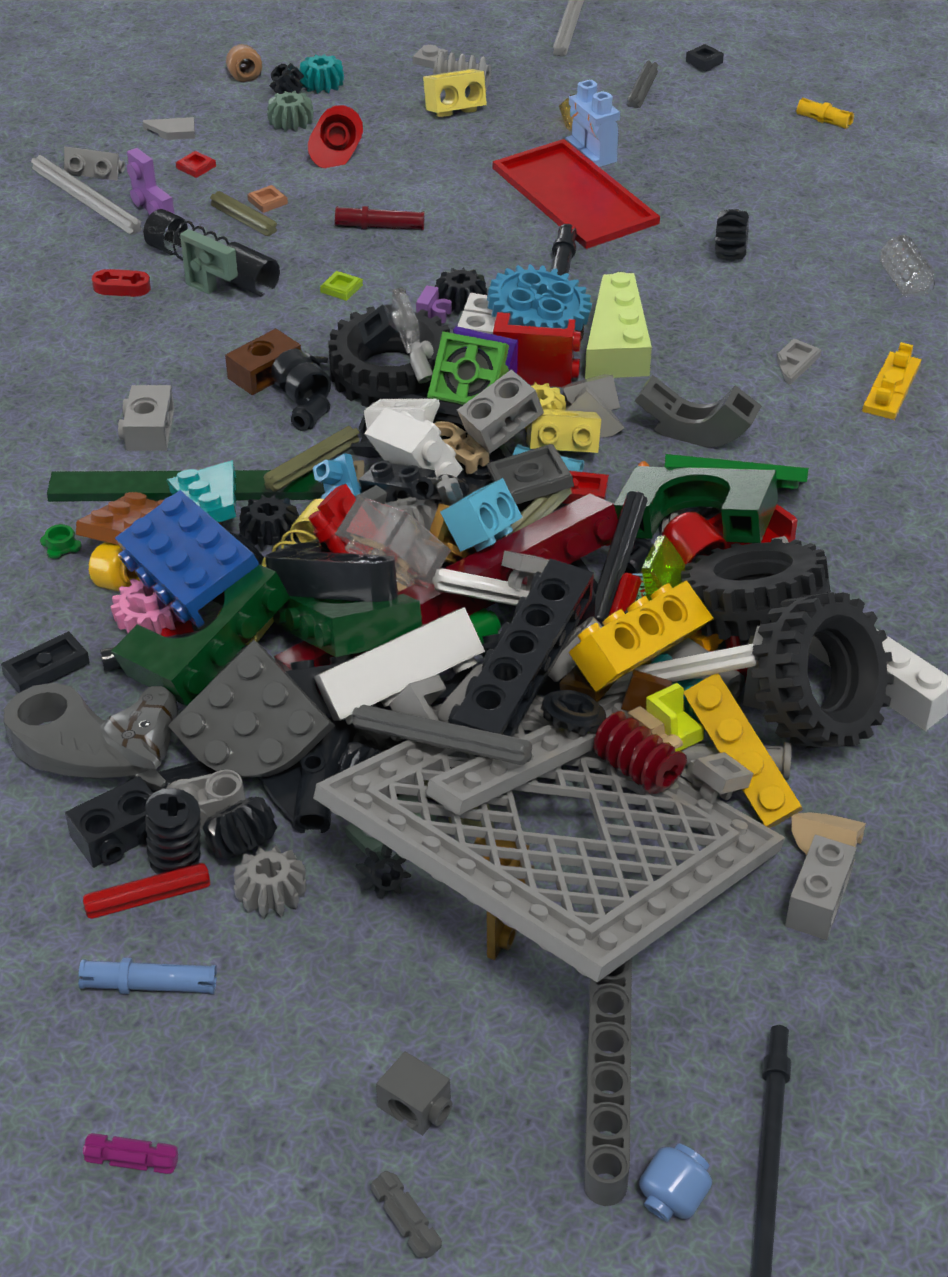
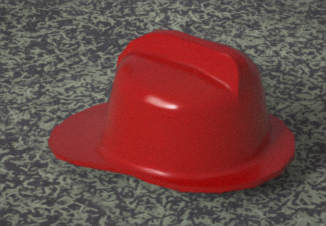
M344 105L333 106L322 114L307 144L308 154L318 167L330 168L345 165L349 161L363 134V122L359 114L352 108Z

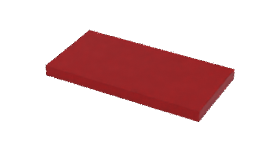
M565 139L492 161L493 170L558 226L563 224L573 225L572 229L576 228L577 230L575 240L585 249L660 224V216Z

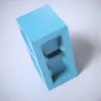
M503 478L472 492L440 511L460 552L472 546L478 552L497 542V539L513 531L511 524L522 518Z

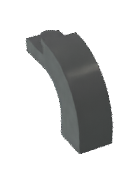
M654 375L645 383L634 401L647 413L659 420L654 430L662 436L707 448L725 445L740 437L752 425L762 405L736 385L721 400L715 403H693L679 396Z

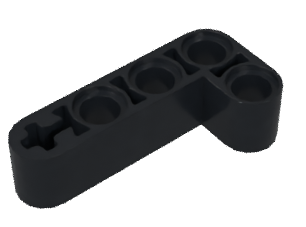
M319 542L293 544L265 556L266 567L276 571L288 595L292 597L363 602H383L398 597L395 557L322 552V544Z

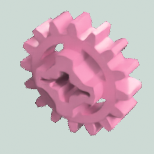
M131 579L132 586H121L119 588L120 595L112 597L114 605H111L114 620L117 622L118 628L120 630L126 629L127 633L138 624L161 635L163 628L167 627L170 630L176 629L174 623L176 621L182 622L170 605L172 603L166 606L158 598L153 588L148 589L141 580Z

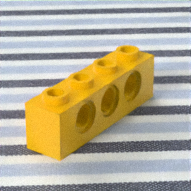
M687 580L672 588L670 583H667L650 595L652 600L649 601L646 596H643L627 608L628 613L625 614L620 609L602 622L603 627H600L596 622L578 634L577 637L581 642L568 653L595 692L691 637L714 619Z

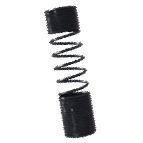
M164 209L155 210L147 218L144 224L143 235L148 245L170 255H176L177 258L183 260V257L179 256L176 252L175 245L182 247L180 234L188 229V223L193 231L201 229L204 236L212 234L215 237V241L223 239L226 241L227 246L235 249L238 276L231 280L230 283L260 297L264 296L265 293L256 290L255 282H260V284L271 289L276 287L280 276V266L277 260L240 243L231 242L229 244L226 237L217 238L216 233L213 231L206 233L202 226L194 228L191 221H185L184 218ZM164 240L173 243L174 252L165 247Z

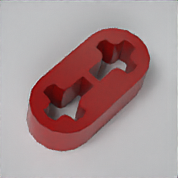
M103 269L92 275L93 290L101 295L138 297L149 293L151 290L150 277L142 271Z

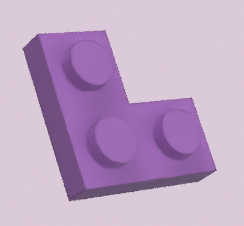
M138 148L127 151V172L131 178L132 190L130 195L133 203L137 207L142 206L148 211L149 215L157 209H164L174 214L173 198L156 186L153 159Z

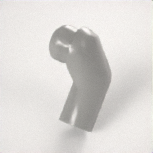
M426 340L421 343L416 341L410 347V363L418 383L430 381L433 374L427 360L433 355V347Z

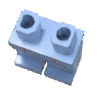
M586 80L578 83L576 95L569 96L570 116L573 118L572 135L565 137V140L597 166L601 167L617 162L618 124L616 121L620 120V111L612 106L613 96L604 91L597 93V83L593 80Z

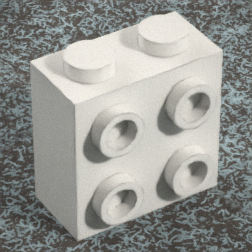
M385 407L364 433L382 458L390 463L407 466L415 465L419 468L435 470L436 477L449 474L457 478L463 470L455 458L456 452L441 439L440 429L428 420L423 422L416 420L406 411L401 410L399 413Z

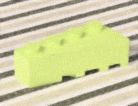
M624 272L604 274L586 349L585 379L603 374L613 375V378L650 376L652 346L634 273Z

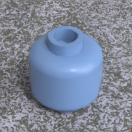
M677 1144L675 1148L661 1147L639 1181V1187L647 1197L644 1206L651 1213L666 1222H669L672 1215L679 1219H690L711 1188L712 1179L707 1172L710 1165L701 1155L683 1144Z

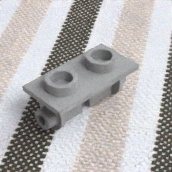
M64 147V170L69 174L117 181L118 172L123 173L125 170V162L120 160L119 153Z

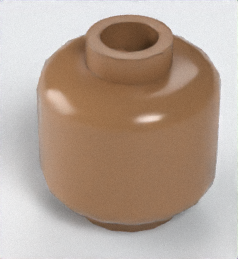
M239 44L229 50L226 56V66L229 73L236 80L246 82L255 80L260 75L262 60L253 47Z

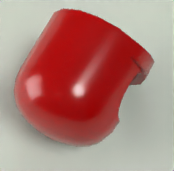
M686 512L674 517L666 525L661 535V546L667 556L676 563L680 573L685 571V565L690 563L696 554L706 546L710 545L712 550L716 548L724 550L727 548L726 541L702 515L694 512Z

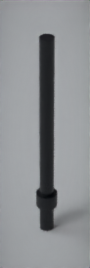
M783 1025L771 1027L769 1054L763 1059L762 1078L766 1081L751 1277H771L784 1093L785 1084L790 1081L791 1060L787 1057L789 1029Z

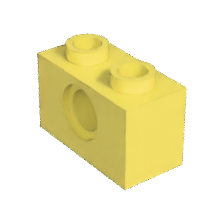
M543 409L544 414L527 426L526 443L530 449L553 444L556 450L598 453L601 418L596 412Z

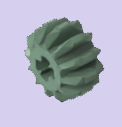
M285 91L283 94H275L274 97L268 100L267 116L270 125H274L275 130L283 127L284 132L292 128L297 132L298 127L306 129L307 124H312L313 104L311 98L306 97L305 93L297 94L296 91L292 93Z

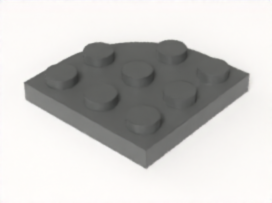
M255 640L168 725L191 753L206 766L216 771L232 770L244 778H265L292 767L335 727L272 656Z

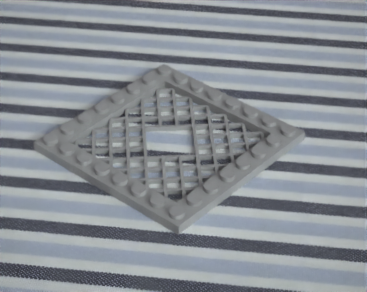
M536 695L513 737L520 738L525 735L523 730L533 732L552 723L543 718V711L540 709L543 701L542 697ZM411 740L402 742L317 783L313 797L329 808L334 814L343 817L363 830L366 835L397 852L400 857L431 874L434 879L445 883L465 896L471 903L479 905L502 920L508 927L516 929L539 944L545 951L553 953L576 968L579 973L590 977L596 982L603 979L780 852L785 840L784 836L718 798L715 803H709L700 796L699 787L681 777L667 790L658 794H650L643 789L642 785L636 784L630 777L621 773L618 768L611 766L607 760L600 758L594 749L564 764L578 766L580 772L562 770L561 766L538 776L555 779L557 785L538 783L536 777L512 790L589 799L601 840L523 832L512 790L479 805L478 809H471L461 815L446 810L442 805L429 804L427 797L430 796L426 794L427 786H424V780H429L450 770V767H457L476 758V756ZM588 767L595 768L603 774L590 773ZM565 780L583 782L585 788L566 786ZM594 784L610 785L613 791L596 790ZM622 787H627L636 792V794L623 793ZM396 794L417 796L418 802L397 800ZM599 800L617 802L619 808L600 806ZM487 804L507 806L508 812L488 810ZM627 804L645 805L647 812L629 810ZM656 807H661L670 812V814L658 813ZM414 813H421V818ZM430 815L451 817L452 824L431 821ZM604 817L623 819L625 826L606 824ZM460 818L481 820L482 827L462 825ZM491 821L510 823L512 830L492 828ZM633 821L651 822L653 829L635 827ZM662 824L680 826L681 832L664 830ZM690 827L701 830L705 835L693 834ZM447 834L455 835V839ZM610 835L629 837L630 843L613 842ZM464 836L485 838L486 845L466 843ZM639 838L657 840L660 847L641 845ZM495 839L516 842L517 849L497 847ZM668 841L686 843L688 850L670 848ZM526 843L546 845L547 852L527 850ZM697 845H706V847L699 851ZM556 846L575 848L577 855L557 853ZM586 849L605 851L607 858L588 857ZM616 853L635 855L637 862L618 860ZM482 856L489 857V858H490V861H488L487 859L483 858ZM645 856L664 858L666 865L647 863ZM499 858L520 860L521 867L503 866L500 864ZM675 859L686 861L677 866ZM530 861L550 863L552 871L532 869ZM561 865L579 866L583 874L563 872ZM591 868L611 870L613 877L593 875ZM622 871L641 873L643 881L624 879ZM651 874L662 875V877L654 881ZM518 879H525L526 884H524ZM535 880L556 882L557 890L537 888ZM566 884L584 885L587 887L588 893L569 892ZM597 887L617 889L619 897L599 895ZM628 890L639 892L630 898ZM553 901L561 902L562 907L554 903ZM572 903L592 905L594 913L573 911ZM603 906L613 907L614 909L605 914Z

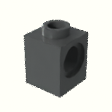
M406 1051L401 1054L376 1083L377 1107L400 1122H403L404 1119L407 1120L406 1126L422 1136L432 1124L440 1126L447 1119L452 1109L450 1078Z

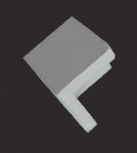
M439 675L409 683L389 705L392 711L439 721L430 705L446 690V687Z

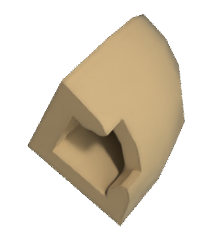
M809 812L792 815L793 836L798 847L806 855L815 835L856 847L857 843L861 844L866 823L821 813Z

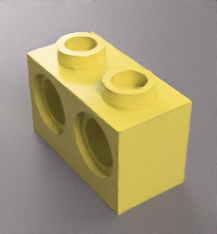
M468 69L423 77L426 110L435 112L438 117L453 115V110L459 109L465 113L475 112L477 106L487 105L484 71ZM467 86H469L470 94L466 98L465 89L467 88ZM443 90H445L446 96L445 99L441 102L440 94Z

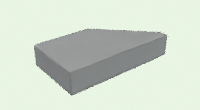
M194 117L143 120L144 130L158 133L159 137L166 140L195 138Z
M793 339L778 352L777 363L786 383L791 385L821 356V349Z

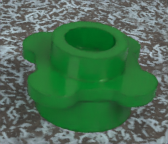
M64 524L48 528L45 535L40 539L41 545L47 548V556L53 559L59 558L62 554L68 552H77L82 547L81 541L75 539V531L70 526Z

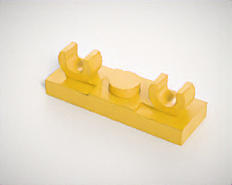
M900 342L898 352L890 351L863 405L862 412L895 420L921 365L922 359L911 357L913 345Z

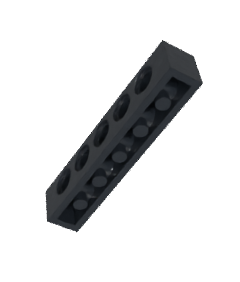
M550 558L543 571L535 573L528 596H522L519 599L512 622H506L503 625L498 645L495 649L487 651L483 660L482 671L478 677L472 676L466 688L465 698L461 705H454L449 715L448 723L513 737L592 600L594 572Z

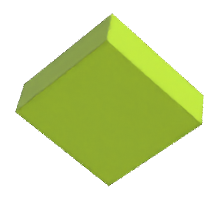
M336 271L320 286V292L347 301L363 286V279Z

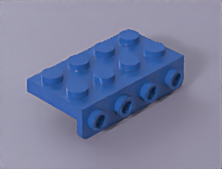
M181 490L167 497L159 506L144 517L134 521L129 528L115 537L123 550L118 556L131 572L135 570L143 584L148 589L152 587L158 598L166 606L172 603L170 605L183 623L190 620L198 629L205 624L198 610L259 565L255 555Z

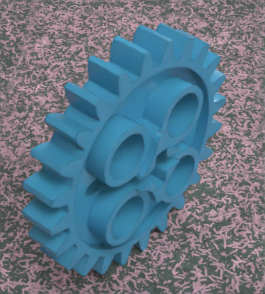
M529 264L528 270H524L517 265L515 272L506 268L505 274L497 273L496 279L491 280L487 296V308L492 310V317H496L497 312L510 313V325L566 329L569 319H576L575 330L582 331L583 324L587 325L592 307V303H590L591 295L585 294L586 287H578V279L569 281L568 273L560 276L557 275V269L548 272L545 266H541L539 270H535Z

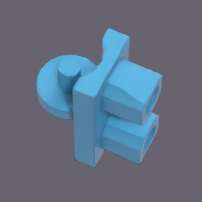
M343 453L333 460L325 459L313 467L315 480L324 485L325 494L322 495L321 499H325L336 487L347 484L354 496L362 493L360 483L357 481L351 454Z

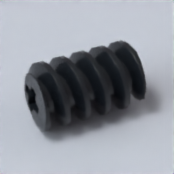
M176 788L161 789L153 793L147 799L145 805L147 855L150 867L156 874H162L199 864L201 857V811L198 801L190 793Z

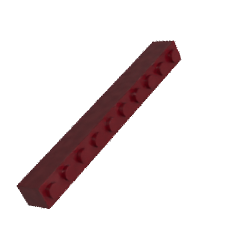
M588 494L444 569L508 581L511 572L515 569L501 566L504 551L533 555L549 560L551 558L570 564L612 542L618 523L614 504L595 495ZM435 573L398 592V595L405 594L420 601L422 626L464 607L468 615H471L496 603L436 591L432 584V577L435 576ZM527 576L522 580L523 585H527ZM306 641L274 656L275 661L284 671L291 670V662L314 659V665L318 667L330 665L329 657H334ZM368 651L359 652V653H354V654H353V658H355V657H357V656H359V655H361V654H363V653H366V652H368ZM316 684V689L318 693L321 695V692Z

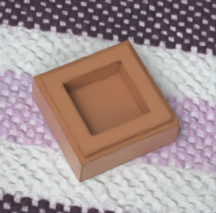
M273 185L247 194L248 201L262 213L288 204L287 197Z

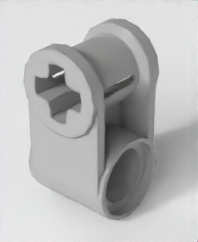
M220 770L195 778L179 779L172 782L166 788L181 789L194 796L199 803L201 811L200 829H202L207 818L216 814L217 811L246 799L242 779L238 773L232 770Z

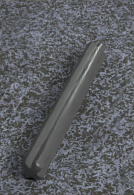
M360 705L359 708H354L352 712V724L358 729L518 765H524L532 758V744L525 739L368 705Z

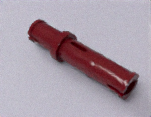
M336 206L335 226H358L364 230H367L368 227L424 230L425 211L369 209V206H362V209Z

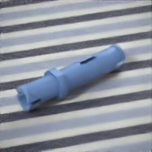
M122 958L121 962L87 961V959H82L79 966V976L82 977V979H79V988L119 989L120 994H129L130 990L215 994L217 977L214 976L217 974V966L133 963L132 958Z

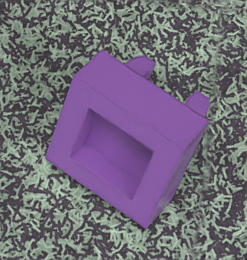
M426 285L416 302V313L424 309L428 311V318L438 316L441 318V323H445L446 313L451 314L452 301L439 299L438 287Z

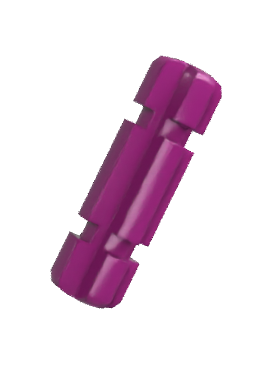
M96 1133L88 1134L83 1147L84 1160L86 1162L103 1164L104 1160H110V1166L147 1171L148 1166L154 1167V1172L165 1174L174 1172L179 1155L177 1147L172 1144L158 1143L156 1147H152L151 1141L114 1136L111 1141L108 1140V1135Z

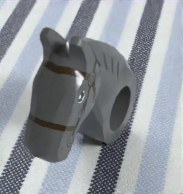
M48 683L32 686L16 694L4 708L3 722L12 751L20 760L36 769L66 776L87 778L127 776L130 779H134L140 776L149 789L159 791L166 785V780L156 769L166 757L172 733L168 725L178 716L179 709L176 697L167 688L151 686L141 694L138 701L131 707L109 716L107 720H102L88 707L80 694L71 686ZM53 721V722H50V723H48V724L40 725V724H42V723H44V722Z

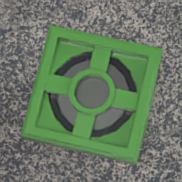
M442 332L427 397L461 405L466 404L509 372L508 366L505 364L509 345L502 342Z

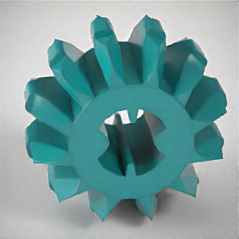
M315 54L314 57H306L305 61L300 63L299 70L304 75L300 81L303 84L302 88H307L308 92L316 90L317 94H319L322 90H325L329 94L330 89L338 90L339 86H343L344 70L342 61L336 59L335 56H326V54L318 56Z

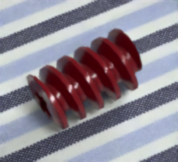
M617 711L607 717L597 729L594 738L595 753L600 758L607 760L614 768H618L625 776L630 777L636 784L642 785L643 789L650 794H658L671 787L681 776L687 763V756L682 751L675 752V747L669 742L663 743V739L658 734H651V730L648 727L639 726V722L635 718H626L624 711Z

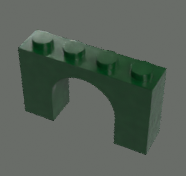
M636 466L615 501L614 507L619 520L626 495L629 491H639L647 497L648 501L636 538L652 539L662 519L674 511L689 507L705 506L721 509L723 538L726 542L761 543L778 503L776 470Z
M258 565L212 600L223 605V608L218 617L200 632L184 638H167L137 624L111 652L128 677L148 687H165L176 697L177 702L188 706L290 599V596L276 571Z
M405 594L398 595L396 599L383 602L290 596V599L273 616L278 627L334 657L372 650L422 626L420 601Z

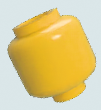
M104 542L97 546L91 554L88 568L90 578L95 585L118 592L121 586H132L131 579L140 581L135 570L131 572L119 558L118 554L123 551L119 545Z

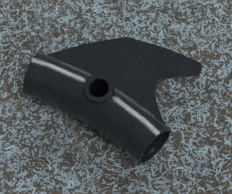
M328 718L335 727L292 767L269 777H258L273 801L293 821V826L299 833H305V830H320L321 833H325L330 829L332 811L313 797L317 783L337 774L341 754L345 752L347 744L353 742L355 731L343 720L334 721L333 718Z

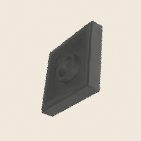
M553 444L487 464L491 480L495 482L503 478L516 505L574 487L572 475Z

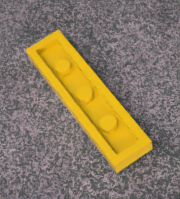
M719 673L713 674L685 690L684 696L718 752H725L754 773L749 787L742 789L763 825L768 828L774 827L802 811L800 802Z

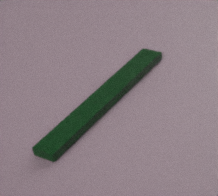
M235 470L236 501L260 500L261 495L271 498L275 494H277L279 500L289 498L290 500L321 499L322 495L325 494L324 485L315 480L313 470L276 492H273L271 489L267 490L264 486L266 482L263 477L265 473L271 470ZM52 471L47 498L48 502L116 501L125 496L126 493L137 492L145 494L146 499L165 500L167 497L172 496L167 479L176 477L181 471Z

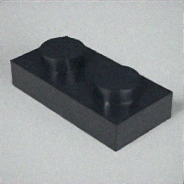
M68 631L1 663L3 675L20 693L32 686L48 684L89 664L90 661L88 652Z

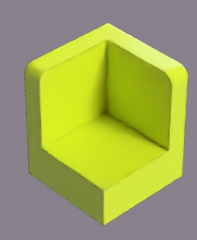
M675 683L646 697V711L664 723L665 733L668 736L675 734L683 741V746L675 749V751L684 750L704 740V727L684 711V688L681 685Z

